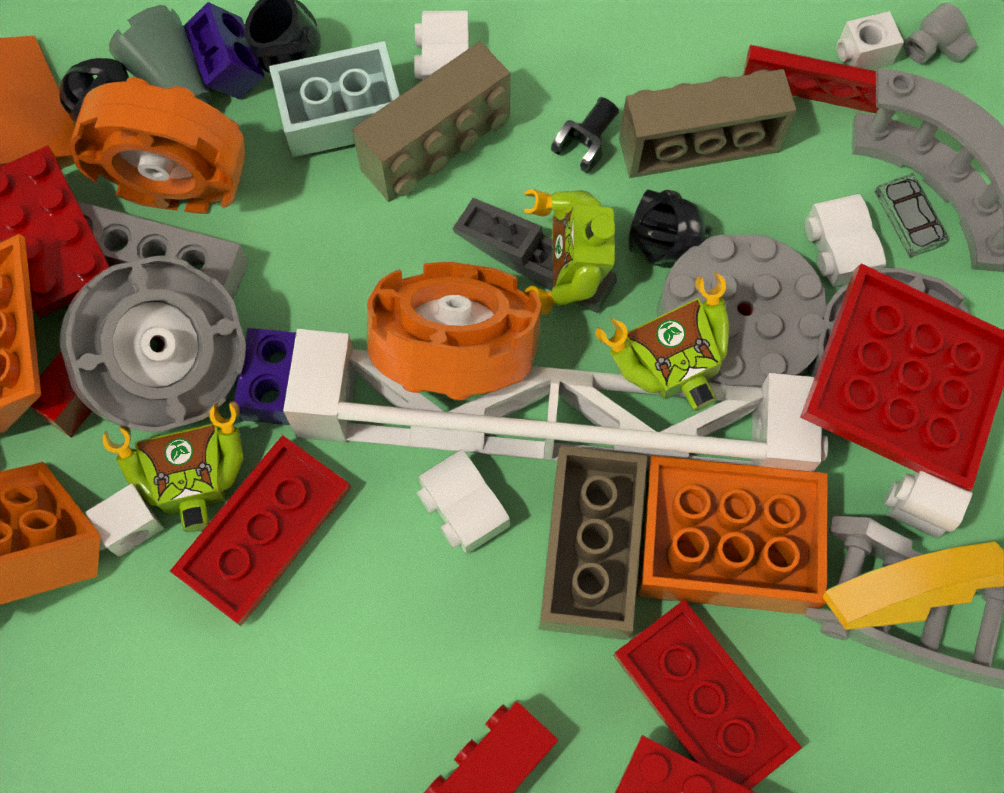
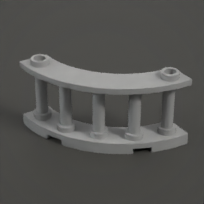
M878 68L876 71V108L879 109L875 115L855 114L852 120V154L883 160L900 168L906 165L923 175L924 179L922 181L932 188L945 203L951 202L962 220L959 224L967 240L971 268L975 270L1004 272V126L980 105L941 83L902 71ZM895 111L923 119L924 121L920 128L917 129L891 118ZM938 128L954 137L963 145L958 153L933 137ZM974 157L991 180L989 185L970 165Z
M833 515L829 532L845 542L844 548L847 549L838 585L860 576L866 555H872L883 560V567L924 555L911 549L913 540L884 527L872 518ZM1004 586L976 590L977 593L983 594L982 599L986 601L972 662L937 652L949 605L931 607L925 621L919 646L889 635L891 625L845 630L832 610L807 608L805 616L822 625L820 632L829 637L840 640H848L850 638L876 650L945 674L1004 689V671L991 668L1004 613Z

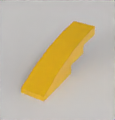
M996 541L953 547L912 557L867 572L825 590L823 599L845 630L926 621L931 607L971 603L977 589L1003 587L1004 550Z

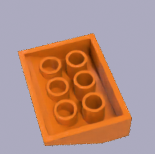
M34 35L0 38V167L49 145L61 169L75 164L69 148L75 123L60 102V90Z
M20 234L0 242V434L6 432L41 396L25 237Z
M651 455L640 547L637 597L680 602L685 599L689 603L805 615L807 608L821 609L827 604L823 599L825 590H827L828 473Z
M40 462L0 471V605L97 577L101 535L46 464Z

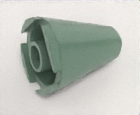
M165 5L147 8L127 20L131 27L123 35L119 29L113 34L109 43V51L114 59L120 61L134 77L143 79L150 85L162 88L184 87L190 90L195 98L209 104L212 94L209 87L204 83L188 37L175 10L171 9L169 11Z

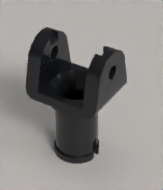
M599 97L597 103L582 123H575L572 120L565 122L552 143L551 151L560 155L573 139L577 140L589 148L580 163V170L586 174L589 173L603 156L602 140L600 137L615 116L619 114L618 107L610 100Z

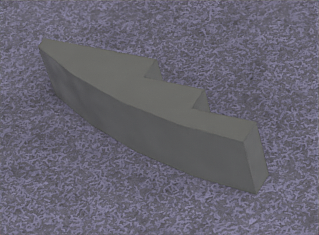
M472 198L454 225V233L522 276L552 291L553 239L543 234L542 226ZM610 271L599 284L596 293L591 298L575 303L598 313L617 282L616 273Z

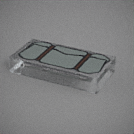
M914 173L877 186L875 194L910 258L940 248L948 243L950 238Z

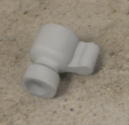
M943 3L923 19L920 30L913 32L906 38L903 46L905 52L913 61L923 64L936 53V49L944 52L953 62H960L977 47V44L966 32L967 22L962 12L952 4Z

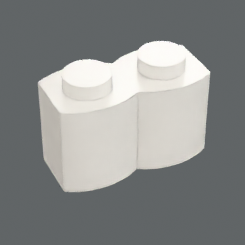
M422 11V23H415V46L422 47V55H414L415 79L424 80L469 49L468 11Z
M860 194L813 204L808 218L805 219V232L810 242L814 241L820 251L817 255L818 268L823 277L827 276L832 287L848 284L853 271L861 263L875 270L884 269L886 265L885 254L879 237L872 227L868 208Z
M463 449L418 476L422 489L417 491V495L430 514L437 510L443 518L445 524L440 526V529L453 549L460 545L464 552L469 554L510 527V518Z
M914 471L912 475L905 473L900 482H892L885 495L883 504L889 506L886 512L887 516L934 538H939L946 531L952 532L960 525L973 493L926 472L920 471L917 473Z

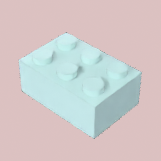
M385 41L269 66L292 158L355 144L352 129L400 96Z

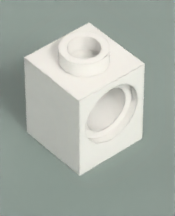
M890 11L847 21L840 39L837 41V54L839 59L845 62L846 65L873 70L893 65L904 41Z
M133 483L86 511L91 523L101 535L100 550L102 551L107 548L118 557H121L164 530L152 507L142 499Z

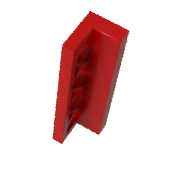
M755 45L749 46L742 76L750 75L759 70L774 71L784 69L792 96L875 114L879 109L876 108V71Z

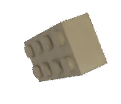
M479 41L352 129L360 170L388 202L397 196L408 194L414 189L418 181L428 174L439 172L444 168L449 159L459 152H467L477 143L480 137L490 130L496 131L507 122L510 117L511 73Z
M784 69L774 71L759 70L745 76L733 78L723 76L704 83L692 85L681 83L673 88L656 91L641 90L633 95H627L619 141L629 178L779 153L797 111Z
M559 445L539 630L628 640L632 634L647 455Z

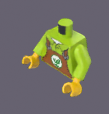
M534 189L527 190L524 195L534 197L536 201L532 209H523L525 213L545 217L551 213L552 209L555 212L553 214L552 291L547 292L535 286H529L524 291L528 297L530 291L534 290L542 304L541 315H547L552 310L554 304L560 307L591 298L596 293L599 284L613 268L615 262L613 208L602 207L596 197L583 190L554 192L553 195Z
M714 271L716 285L712 290L705 291L702 277L698 276L695 280L697 291L706 298L703 304L698 297L630 331H627L626 326L622 322L611 318V322L616 328L615 335L612 338L607 339L605 332L600 328H597L595 333L600 342L611 346L610 354L627 381L648 393L658 392L663 399H668L684 392L693 411L701 410L717 400L707 380L719 373L722 365L721 361L728 354L730 326L725 301L723 298H720L725 293L726 281L716 271Z
M234 401L230 403L231 418L221 417L218 412L219 406L216 402L212 406L209 415L213 424L135 442L136 449H130L129 447L132 435L131 430L121 425L119 427L125 437V442L122 444L113 443L107 431L103 434L102 442L104 447L110 452L118 453L116 461L128 485L133 483L142 499L148 505L158 506L166 515L180 513L183 531L196 532L206 528L209 524L206 506L222 503L226 500V490L234 485L244 458L239 428L234 426V422L239 416L240 408Z

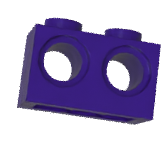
M207 2L183 26L207 87L241 99L265 77L261 66L256 61L255 56L252 55L250 44L246 41L244 34L245 24L242 17Z
M247 328L245 360L241 375L238 377L234 402L239 405V418L242 421L290 425L283 410L296 332ZM274 353H286L282 361L268 363V359ZM269 391L280 392L275 401L271 403L260 402L265 393Z

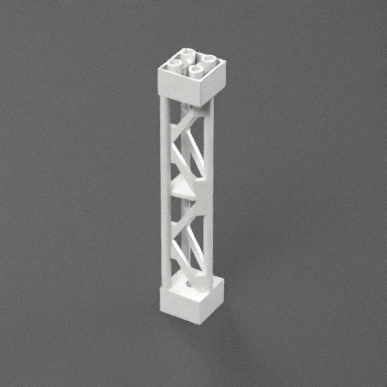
M297 328L283 410L297 438L347 442L349 440L452 451L463 449L464 452L557 461L559 445L647 455L646 469L648 470L650 457L653 455L815 472L821 461L824 462L826 460L828 452L827 435H821L822 428L800 418L814 377L769 373L762 387L727 386L708 382L717 400L721 401L720 403L667 429L656 432L597 390L660 395L658 392H646L627 381L622 374L532 366L530 373L521 382L489 392L452 410L443 411L421 393L406 391L401 384L383 375L371 362L367 350L353 348L349 333ZM357 374L396 407L353 403ZM684 392L675 395L677 397H686ZM549 394L547 421L506 417ZM558 394L597 426L556 422ZM752 412L751 441L707 437ZM350 420L409 425L411 428L350 423ZM485 433L544 438L545 441L485 436ZM554 440L614 445V448L556 443ZM689 453L710 454L751 459L750 461H742L722 458L691 456L689 455Z

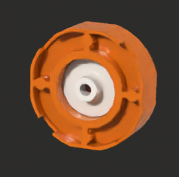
M136 77L128 78L126 82L103 84L89 91L83 99L69 144L76 167L92 182H97L98 175H101L118 185L116 196L141 206L178 211L179 200L188 199L184 212L197 214L207 213L210 203L222 201L221 207L226 208L234 201L246 157L244 136L235 121L229 119L211 105L195 98L194 94L184 87L162 88L150 85L147 81Z
M433 262L423 264V274L402 279V271L397 270L379 280L367 300L368 356L373 365L383 375L401 384L406 391L412 393L430 391L446 394L451 399L464 400L471 395L500 390L514 383L521 382L531 371L538 351L541 301L534 290L529 292L528 297L517 289V277L495 268L457 262Z

